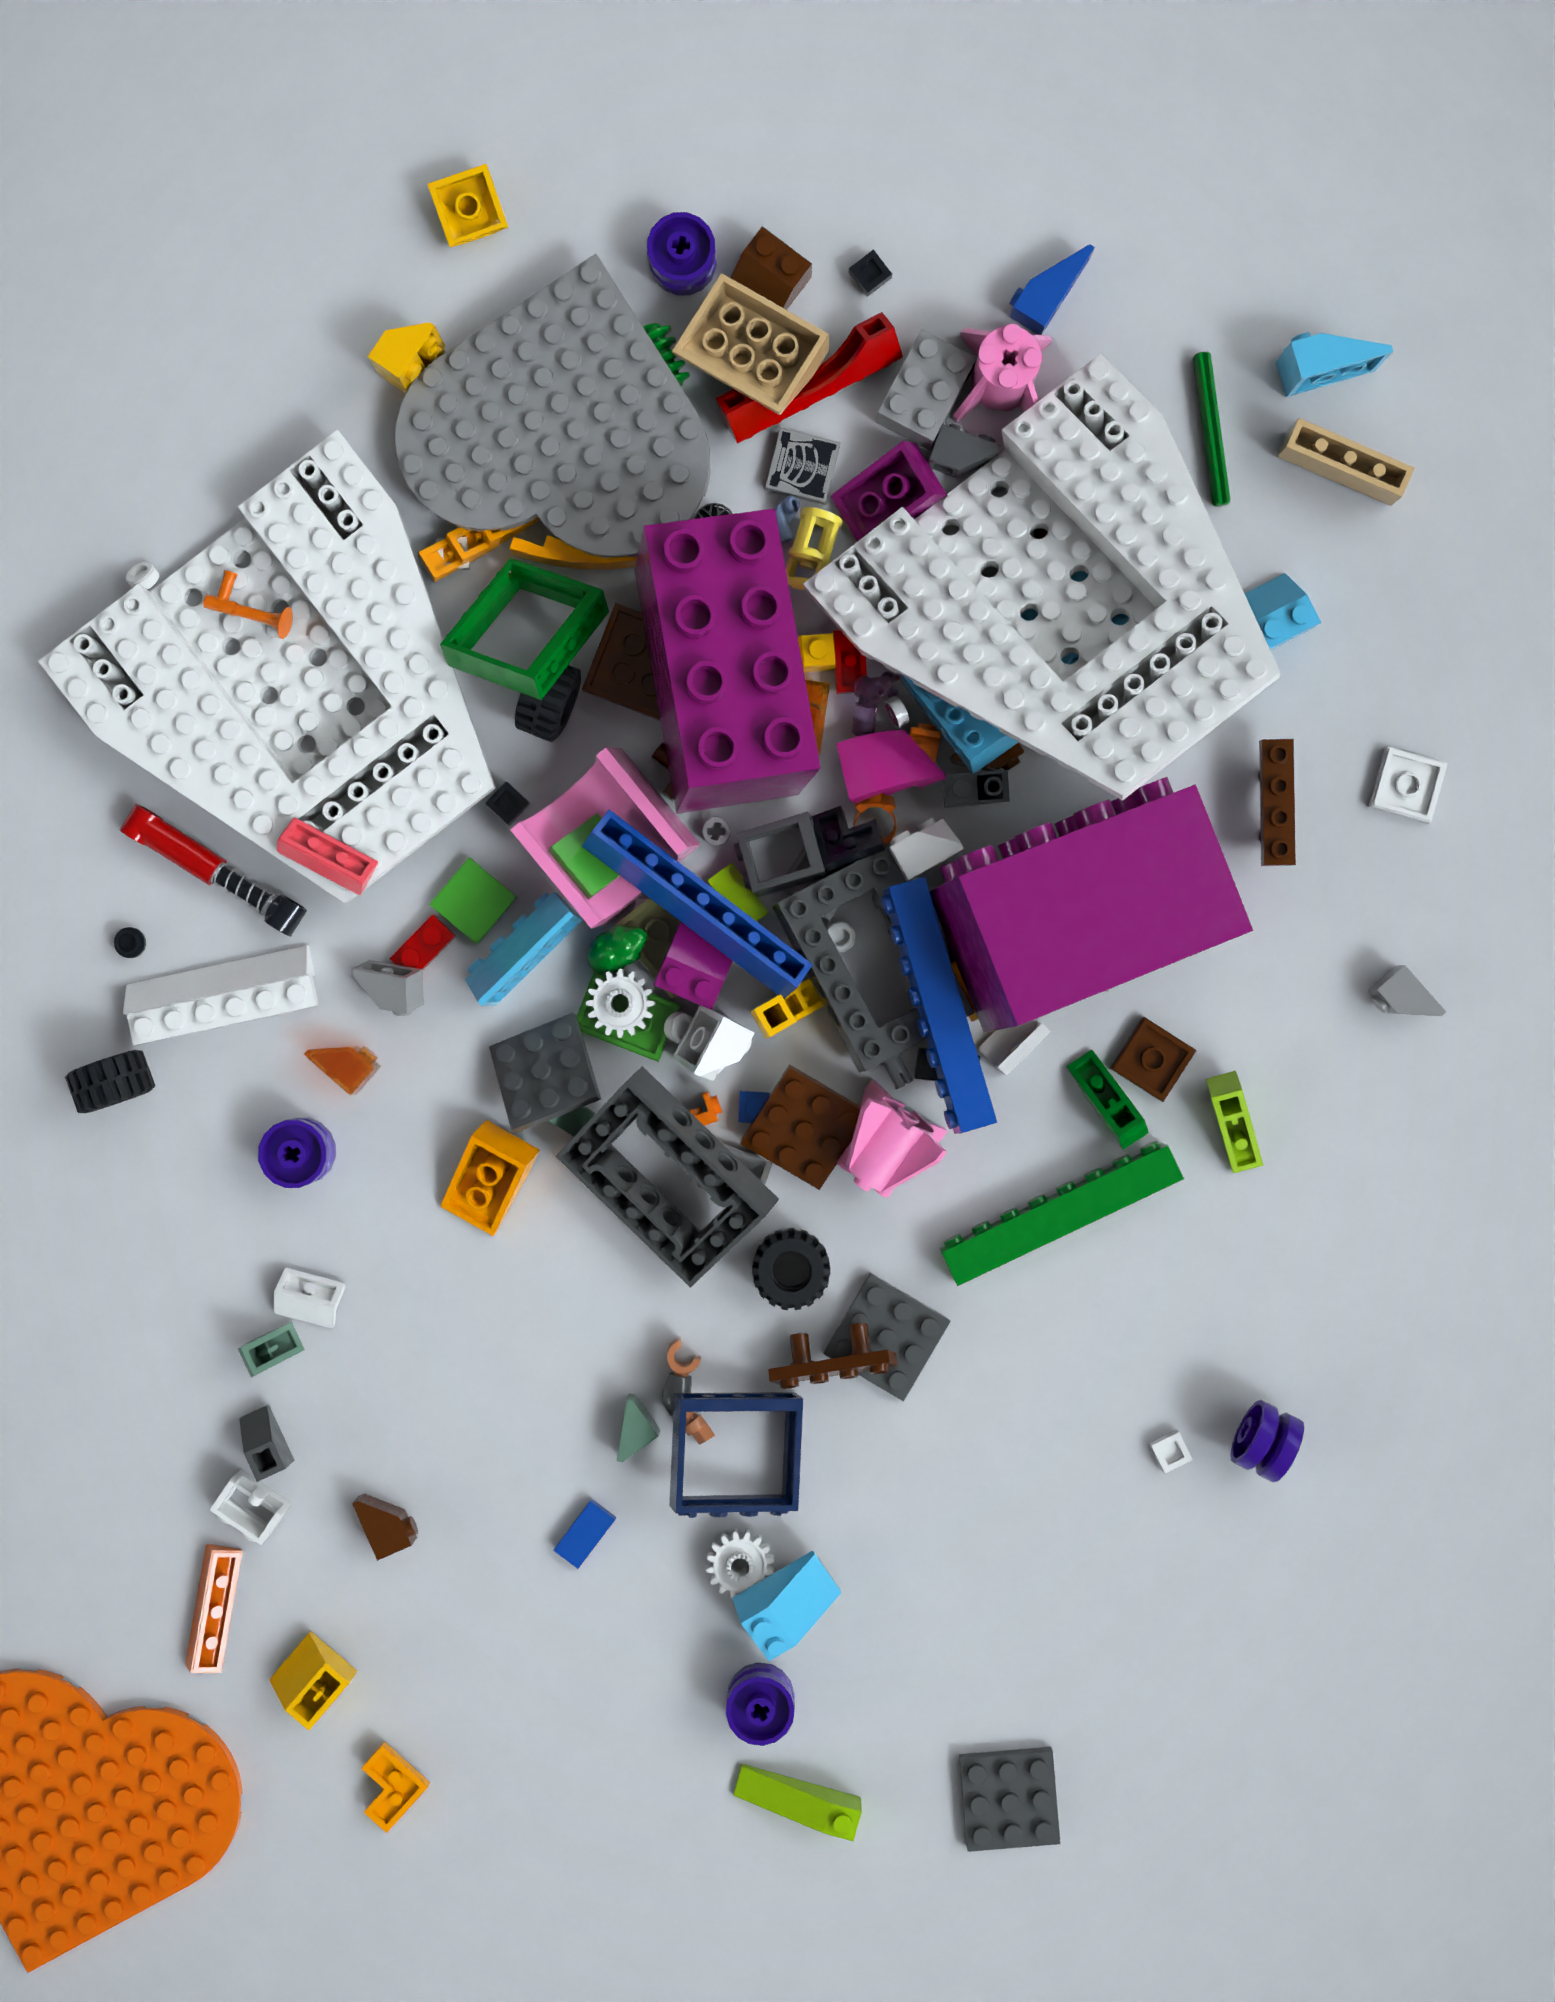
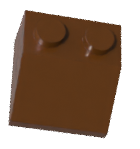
M762 226L742 252L730 278L787 310L812 278V263Z

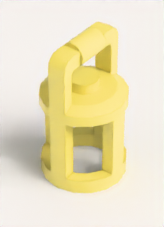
M803 507L801 509V520L793 547H790L788 553L790 557L786 567L788 585L793 589L805 590L803 583L810 579L794 576L798 563H800L799 566L806 570L814 571V568H816L815 574L831 563L830 556L838 530H841L843 523L839 516L813 507ZM814 526L823 528L817 550L808 547Z

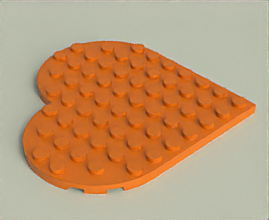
M18 1668L0 1672V1923L27 1973L190 1886L211 1871L223 1857L235 1837L242 1814L241 1794L243 1789L240 1773L232 1753L219 1735L208 1725L205 1724L203 1726L188 1717V1713L169 1707L160 1709L138 1706L106 1716L102 1708L82 1687L77 1688L63 1680L64 1676L41 1669L29 1671Z

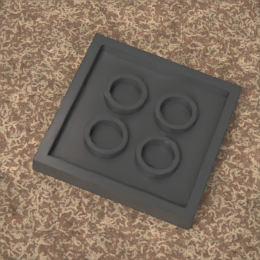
M574 1013L489 1046L510 1128L515 1133L601 1100L579 1020Z
M869 1273L823 1354L830 1359L849 1356L852 1353L849 1325L857 1323L868 1324L871 1351L888 1349L895 1352L898 1366L888 1367L889 1372L883 1374H870L869 1370L858 1372V1375L904 1402L951 1321L874 1274Z
M1052 1747L959 1754L968 1852L1061 1844Z

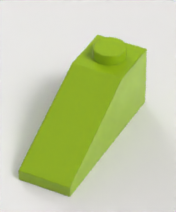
M1236 1070L1206 1078L1233 1174L1264 1166Z

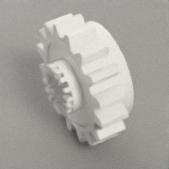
M619 969L617 977H614L610 971H607V980L603 981L596 978L595 981L599 986L598 989L588 990L594 996L593 1000L586 1001V1005L593 1006L594 1011L590 1012L588 1017H597L598 1021L595 1027L600 1028L605 1025V1034L608 1036L613 1030H617L618 1038L623 1037L624 1030H628L630 1035L633 1036L636 1034L635 1026L638 1025L642 1029L646 1027L643 1021L644 1017H653V1014L648 1012V1007L655 1005L654 1001L648 1000V996L653 993V990H645L643 988L647 981L645 978L638 982L635 980L636 972L632 971L628 977H625L624 970ZM619 994L626 996L629 1002L627 1010L621 1013L617 1012L613 1007V1000Z
M734 1528L733 1534L729 1536L723 1532L721 1534V1542L715 1540L712 1542V1548L715 1552H708L707 1560L713 1562L706 1567L707 1573H714L710 1583L712 1585L720 1583V1594L730 1590L731 1599L737 1593H741L765 1579V1575L770 1576L774 1573V1568L769 1566V1564L774 1563V1555L766 1554L770 1550V1544L765 1543L762 1545V1535L758 1534L754 1537L750 1535V1529L748 1528L745 1533H739L738 1529ZM737 1558H742L748 1562V1566L739 1569L732 1562Z

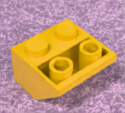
M427 322L385 330L367 357L382 378L406 394L418 375L429 364L445 353V344L435 325Z
M310 1631L269 1681L284 1710L309 1731L348 1686L357 1670Z

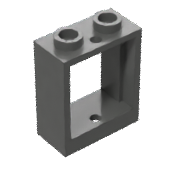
M809 812L736 833L738 843L734 844L736 855L739 861L744 860L747 871L742 873L747 891L752 890V893L757 897L829 876L822 862L813 819ZM799 827L810 867L760 882L749 842Z

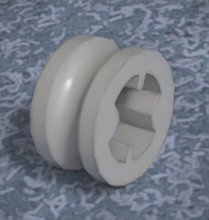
M718 817L707 820L702 829L704 839L712 846H722L729 840L731 834L728 823ZM718 823L721 824V829L725 828V835H720L719 840L715 841L712 840V835L708 836V829H713L714 824Z

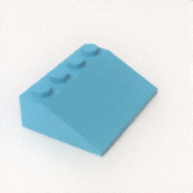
M546 892L534 903L537 909L529 917L525 914L522 915L512 925L514 931L506 939L501 936L491 945L489 949L492 953L484 961L479 958L468 968L467 971L470 975L465 981L481 1006H496L583 920L558 893L553 892L549 895Z

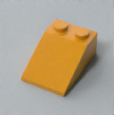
M485 1120L471 1135L440 1207L494 1237L525 1182L540 1149Z

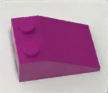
M902 441L830 497L858 542L901 507L915 519L948 495L918 445L913 442Z
M680 921L654 980V985L712 1010L725 982L732 960Z

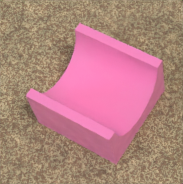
M605 747L596 755L597 760L589 771L569 790L537 814L524 821H520L510 829L591 929L608 924L640 897L643 892L620 876L592 898L588 899L548 851L551 846L597 813L603 818L609 809L679 863L701 845L622 748Z

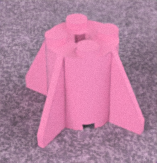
M1008 324L994 331L965 328L960 332V337L977 356L971 376L972 391L952 418L956 423L980 403L991 410L1011 411L1019 406L1025 412L1039 401L1034 381L1042 362L1041 352L1052 342L1049 335H1031L1017 324Z
M872 1079L864 1091L853 1139L838 1159L837 1164L843 1170L856 1176L853 1181L857 1186L865 1191L873 1188L877 1193L888 1198L895 1187L941 1161L947 1151L939 1142L945 1136L947 1130L942 1126L926 1121L915 1111L911 1114L903 1109L905 1104L894 1099L877 1081Z

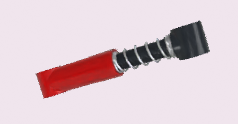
M137 803L119 829L129 838L154 850L207 885H221L225 888L226 893L232 892L235 894L237 900L243 899L246 901L247 906L256 907L257 912L264 915V921L268 925L287 936H292L307 912L306 908L282 894L280 896L268 894L266 892L267 889H260L256 886V882L252 884L245 879V875L241 877L234 872L235 869H228L226 859L163 821L157 814Z

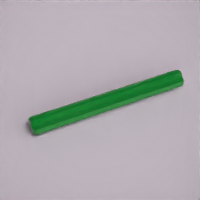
M1199 352L1193 357L1207 468L1212 504L1215 507L1228 505L1231 501L1211 354L1210 352Z

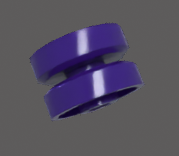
M673 212L662 217L651 228L647 239V255L650 271L655 282L666 292L677 296L693 295L702 291L712 281L717 268L715 238L710 227L696 215L688 212Z
M293 1118L273 1125L263 1135L258 1147V1162L263 1174L272 1183L284 1188H301L321 1180L331 1170L336 1158V1143L331 1132L321 1122L311 1118ZM297 1147L301 1152V1154L299 1155L295 1154V1149Z
M1263 1400L1256 1401L1249 1408L1236 1431L1230 1452L1231 1461L1247 1470L1255 1467L1256 1473L1259 1476L1273 1483L1279 1481L1292 1466L1299 1452L1304 1435V1422L1287 1412L1279 1415L1278 1409Z
M757 1662L747 1665L738 1671L728 1686L726 1717L729 1727L739 1739L748 1744L764 1746L775 1743L787 1734L793 1723L795 1693L791 1680L783 1670L772 1664Z

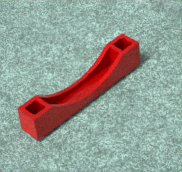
M883 312L854 326L843 344L830 358L819 366L814 376L781 415L735 389L715 398L726 427L737 444L745 439L752 438L755 434L768 427L779 424L782 420L795 413L809 408L820 400L836 394L845 387L859 382L872 373L886 368L903 358L895 328Z

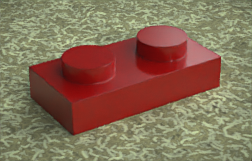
M833 630L836 695L867 693L866 657L857 650L841 630Z
M432 914L389 959L395 965L424 970L457 936Z

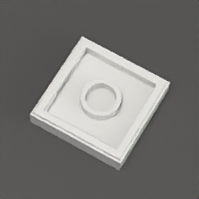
M1385 747L1368 807L1422 823H1431L1448 763L1392 747Z

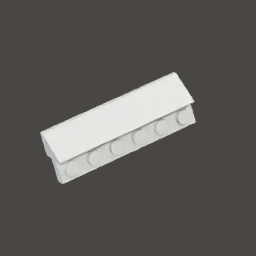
M309 945L127 984L123 1015H127L133 1045L176 1038L319 1006L312 977L315 976Z

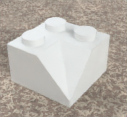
M931 818L917 826L919 831L911 835L907 830L893 838L890 842L892 846L889 850L906 882L945 862L964 849L944 819L935 822L934 818Z
M700 1005L672 1059L694 1074L714 1081L716 1075L725 1066L740 1061L743 1054L749 1050L754 1032L713 1009L710 1010Z

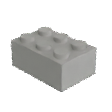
M921 329L878 410L876 423L931 452L942 424L945 425L973 372L977 358Z

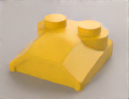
M487 164L427 184L450 248L509 228Z

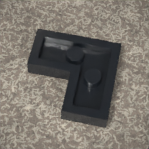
M841 805L812 816L822 862L827 872L886 850L880 825L876 819L849 829L845 812Z

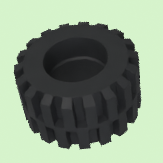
M568 665L542 700L520 693L515 710V727L551 743L555 741L564 730L574 708L581 685V670Z
M141 1050L127 1051L70 1071L65 1076L77 1112L84 1114L146 1094L155 1087L145 1055Z
M788 1228V1230L784 1231L780 1229L775 1231V1234L768 1235L763 1243L759 1244L752 1265L753 1282L755 1288H758L760 1296L763 1299L766 1298L770 1305L774 1307L778 1305L782 1310H788V1308L801 1310L802 1306L807 1305L809 1307L814 1304L815 1299H820L824 1289L829 1284L831 1268L826 1249L819 1242V1239L814 1235L808 1234V1231L802 1229L798 1231L795 1228ZM784 1252H798L808 1260L810 1272L808 1278L803 1283L796 1286H786L778 1282L774 1277L773 1263Z

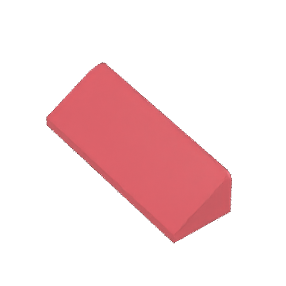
M295 817L277 840L278 853L357 895L362 894L378 865V861Z

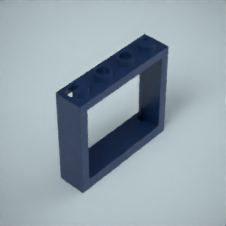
M795 1392L674 1393L669 1506L678 1516H688L689 1518L697 1517V1513H709L712 1517H726L730 1512H739L741 1516L754 1517L758 1516V1512H770L771 1515L781 1516V1514H788V1511H798L803 1398ZM785 1411L782 1494L683 1496L686 1412Z

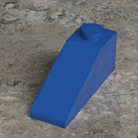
M1091 244L1085 246L1029 280L1024 290L1019 287L1009 303L1013 306L1010 318L1035 334L1042 335L1089 262L1095 247Z

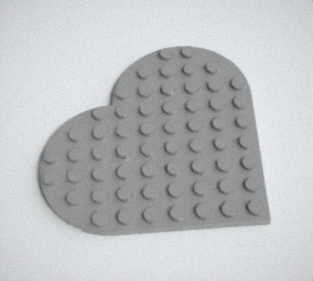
M597 254L589 257L429 364L408 389L400 406L395 429L396 454L403 477L414 495L437 517L457 527L482 532V530H509L529 523L539 517L544 525L563 543L583 551L585 554L608 559L610 557L628 556L630 558L638 556L645 525L693 519L703 496L706 495L711 474L710 445L697 411Z

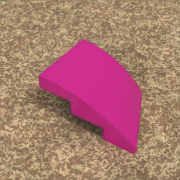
M905 730L871 733L836 743L849 800L853 803L881 793L888 796L914 785L922 788L946 779V774L929 758L927 753L916 744L915 740Z

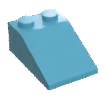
M1307 332L1291 339V343L1283 350L1284 352L1276 361L1285 396L1290 397L1374 372L1392 354L1393 348L1392 345L1325 333L1311 336Z
M811 1551L732 1597L741 1625L767 1660L770 1661L796 1646L841 1594V1590L815 1552Z

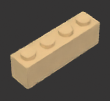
M1298 418L1290 427L1277 456L1390 506L1403 496L1415 469L1410 465L1301 418Z

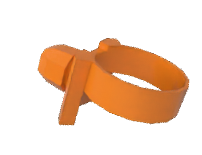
M881 793L855 803L857 812L854 815L853 827H855L856 819L868 808L879 807L890 813L894 819V827L889 836L883 839L884 844L889 843L895 836L897 829L896 818L893 810L896 808L895 798Z

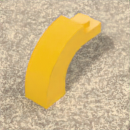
M809 978L800 983L785 999L780 994L750 1011L764 1038L768 1039L824 1005Z

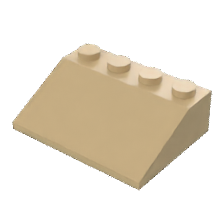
M721 273L675 345L672 354L781 415L814 376L829 352V334Z

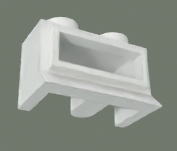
M241 1469L229 1480L210 1511L215 1513L221 1522L231 1524L240 1530L249 1541L262 1545L271 1535L292 1503L260 1481L257 1482L254 1477ZM236 1489L249 1496L248 1502L253 1506L262 1505L274 1513L270 1522L267 1523L233 1500L231 1497Z

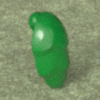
M619 924L611 927L608 931L599 934L591 943L587 951L589 966L598 973L606 974L607 971L615 973L619 969H624L627 965L635 963L641 957V950L646 944L647 934L640 927H625Z

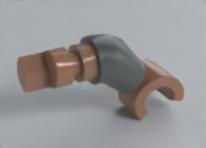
M681 1337L674 1339L667 1351V1361L673 1372L668 1374L662 1400L670 1416H673L674 1393H691L692 1377L688 1374L694 1371L701 1361V1356L696 1355L687 1363H681L675 1358V1352L682 1347ZM686 1412V1434L688 1436L693 1435L699 1445L715 1436L700 1413Z

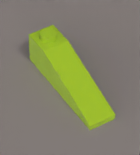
M741 1764L733 1796L821 1833L854 1842L862 1813L861 1797Z

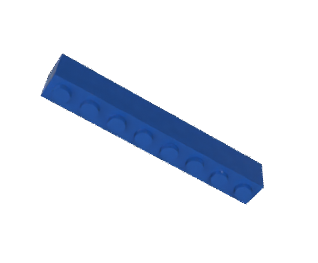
M610 809L583 843V848L777 995L781 994L783 999L799 986L812 967V963Z
M922 877L890 886L883 890L884 896L881 897V903L885 914H890L893 927H890L891 938L894 945H899L902 955L899 958V965L903 975H908L911 988H908L909 999L913 1007L917 1006L920 1016L917 1019V1026L920 1035L926 1037L929 1049L926 1050V1056L930 1067H935L938 1080H935V1087L938 1096L944 1098L947 1110L944 1111L946 1124L949 1129H953L954 1134H961L998 1123L926 879Z

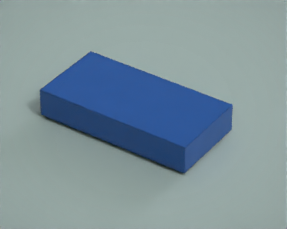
M591 1499L553 1551L579 1569L613 1524L616 1516Z

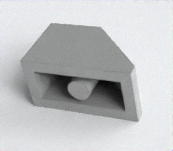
M368 960L352 969V976L381 1010L392 1011L397 1016H406L424 1005L422 969Z
M1396 965L1368 989L1374 996L1371 999L1373 1004L1383 1013L1387 1011L1393 1014L1443 1016L1446 1013L1444 1008L1406 965Z

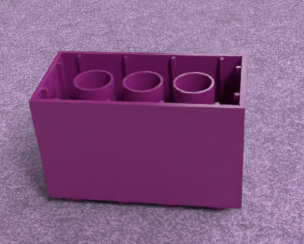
M775 508L645 525L634 571L676 814L799 795L821 767Z
M1168 777L1139 787L1124 800L1117 798L1110 801L1108 799L1075 812L1073 816L1054 823L1059 835L1058 838L1052 822L1014 836L1015 838L997 845L1002 860H998L993 845L955 859L956 861L940 867L946 883L929 891L983 1032L1022 1025L1254 931L1196 784L1173 792Z

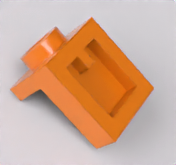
M918 723L917 728H910L909 735L936 764L942 732L935 731L936 727L933 725Z
M709 1091L702 1093L708 1111L702 1112L701 1107L689 1110L704 1126L717 1122L719 1120L717 1114L722 1113L717 1095L711 1097Z

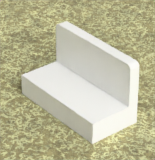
M1034 1019L1016 1027L995 1030L978 1047V1050L1003 1075L1007 1076L1051 1031L1043 1023H1039Z
M285 1267L274 1290V1313L332 1329L336 1323V1309L345 1291V1283Z

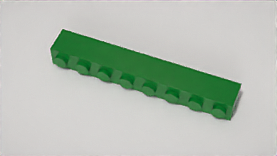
M1157 1141L1151 1142L1141 1147L1142 1153L1132 1158L1127 1154L1112 1161L1113 1167L1104 1171L1101 1168L1094 1169L1084 1175L1085 1180L1075 1185L1073 1181L1060 1185L1056 1188L1057 1193L1047 1198L1045 1194L1039 1195L1029 1200V1206L1020 1211L1017 1208H1012L1000 1214L1001 1220L992 1224L989 1221L982 1222L971 1228L973 1233L963 1238L958 1234L946 1239L943 1242L945 1246L939 1249L957 1286L962 1285L1184 1180L1169 1146L1164 1143L1158 1144Z

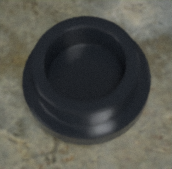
M123 928L114 938V947L122 957L136 958L144 952L146 938L137 928Z

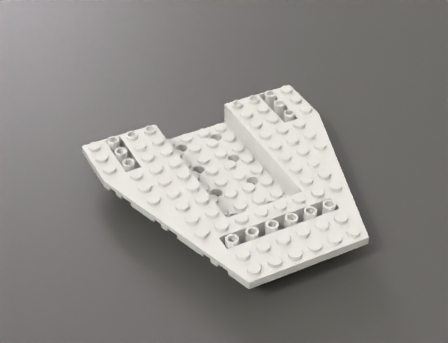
M1100 353L1003 428L1004 450L950 491L947 497L932 505L916 519H913L901 507L803 583L806 592L863 656L871 660L875 659L884 664L888 670L902 674L912 680L915 685L955 707L963 708L976 719L988 722L997 727L1001 733L1043 756H1049L1062 767L1076 771L1088 778L1089 782L1124 800L1280 677V670L1163 415ZM998 487L1008 489V493L1003 497H995L991 494ZM948 525L959 527V531L954 535L949 536L943 533L944 528ZM1038 528L1045 529L1048 532L1042 539L1033 538L1031 533ZM991 566L999 570L994 577L990 578L984 577L981 574L985 568ZM1079 570L1085 571L1088 574V577L1081 582L1071 579V575ZM1028 609L1038 612V616L1030 621L1024 620L1021 614ZM1122 613L1129 617V621L1124 625H1116L1111 621L1112 617ZM1066 653H1075L1079 656L1078 661L1070 665L1063 663L1061 658Z
M336 430L239 505L238 508L246 518L150 592L137 584L38 662L96 737L342 902L348 903L357 894L277 852V840L294 817L378 861V865L366 886L368 888L491 793L496 787L478 741L453 667L448 666L440 643L444 638L411 549L399 509L345 438ZM242 553H249L251 556V563L246 568H238L236 564L237 557ZM224 570L238 574L229 598L230 601L274 613V607L277 603H288L293 611V622L286 638L280 639L278 631L265 623L203 607V600L207 594L217 597L224 576ZM192 591H200L202 594L201 603L197 606H190L188 604L189 594ZM237 639L240 643L238 653L227 655L225 651L227 642ZM318 650H323L327 654V660L322 666H314L311 661L312 655ZM269 688H275L278 692V698L273 704H265L263 701V693ZM361 699L365 704V709L362 714L354 716L349 711V705L353 700ZM306 737H313L316 742L315 749L311 753H303L300 748L301 741Z

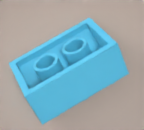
M1286 573L1245 593L1270 650L1313 629L1321 623L1308 595Z

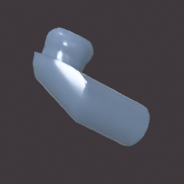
M794 496L783 498L775 508L781 544L793 540L789 523L800 508V502Z

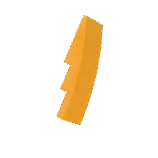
M537 517L529 523L504 531L498 529L482 530V532L459 527L447 533L445 539L419 551L418 558L433 582H436L457 571L465 563H471L536 523L540 518ZM460 537H467L468 551L464 552L457 540ZM442 548H443V558H442V557L440 556V554L438 553V551L441 550Z
M547 535L543 547L513 537L509 548L513 555L543 564L574 569L611 570L635 567L637 556L630 558L628 556L610 557V559L585 554L583 551L563 543L560 539Z

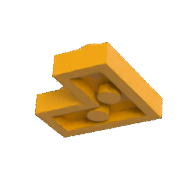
M385 1741L361 1768L383 1788L366 1807L364 1814L384 1832L388 1833L430 1784L421 1773Z

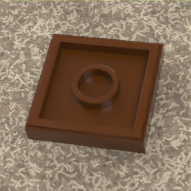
M1142 1017L1109 1069L1157 1100L1164 1102L1197 1050L1146 1017Z

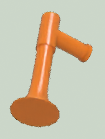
M224 570V576L217 597L207 594L203 600V607L265 623L278 631L280 639L286 638L293 622L291 607H286L280 613H271L230 601L229 598L238 574Z

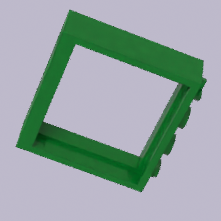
M510 558L501 570L497 572L488 586L481 591L475 602L440 643L448 666L542 700L607 616L609 608L603 589ZM520 589L575 608L527 670L471 650Z

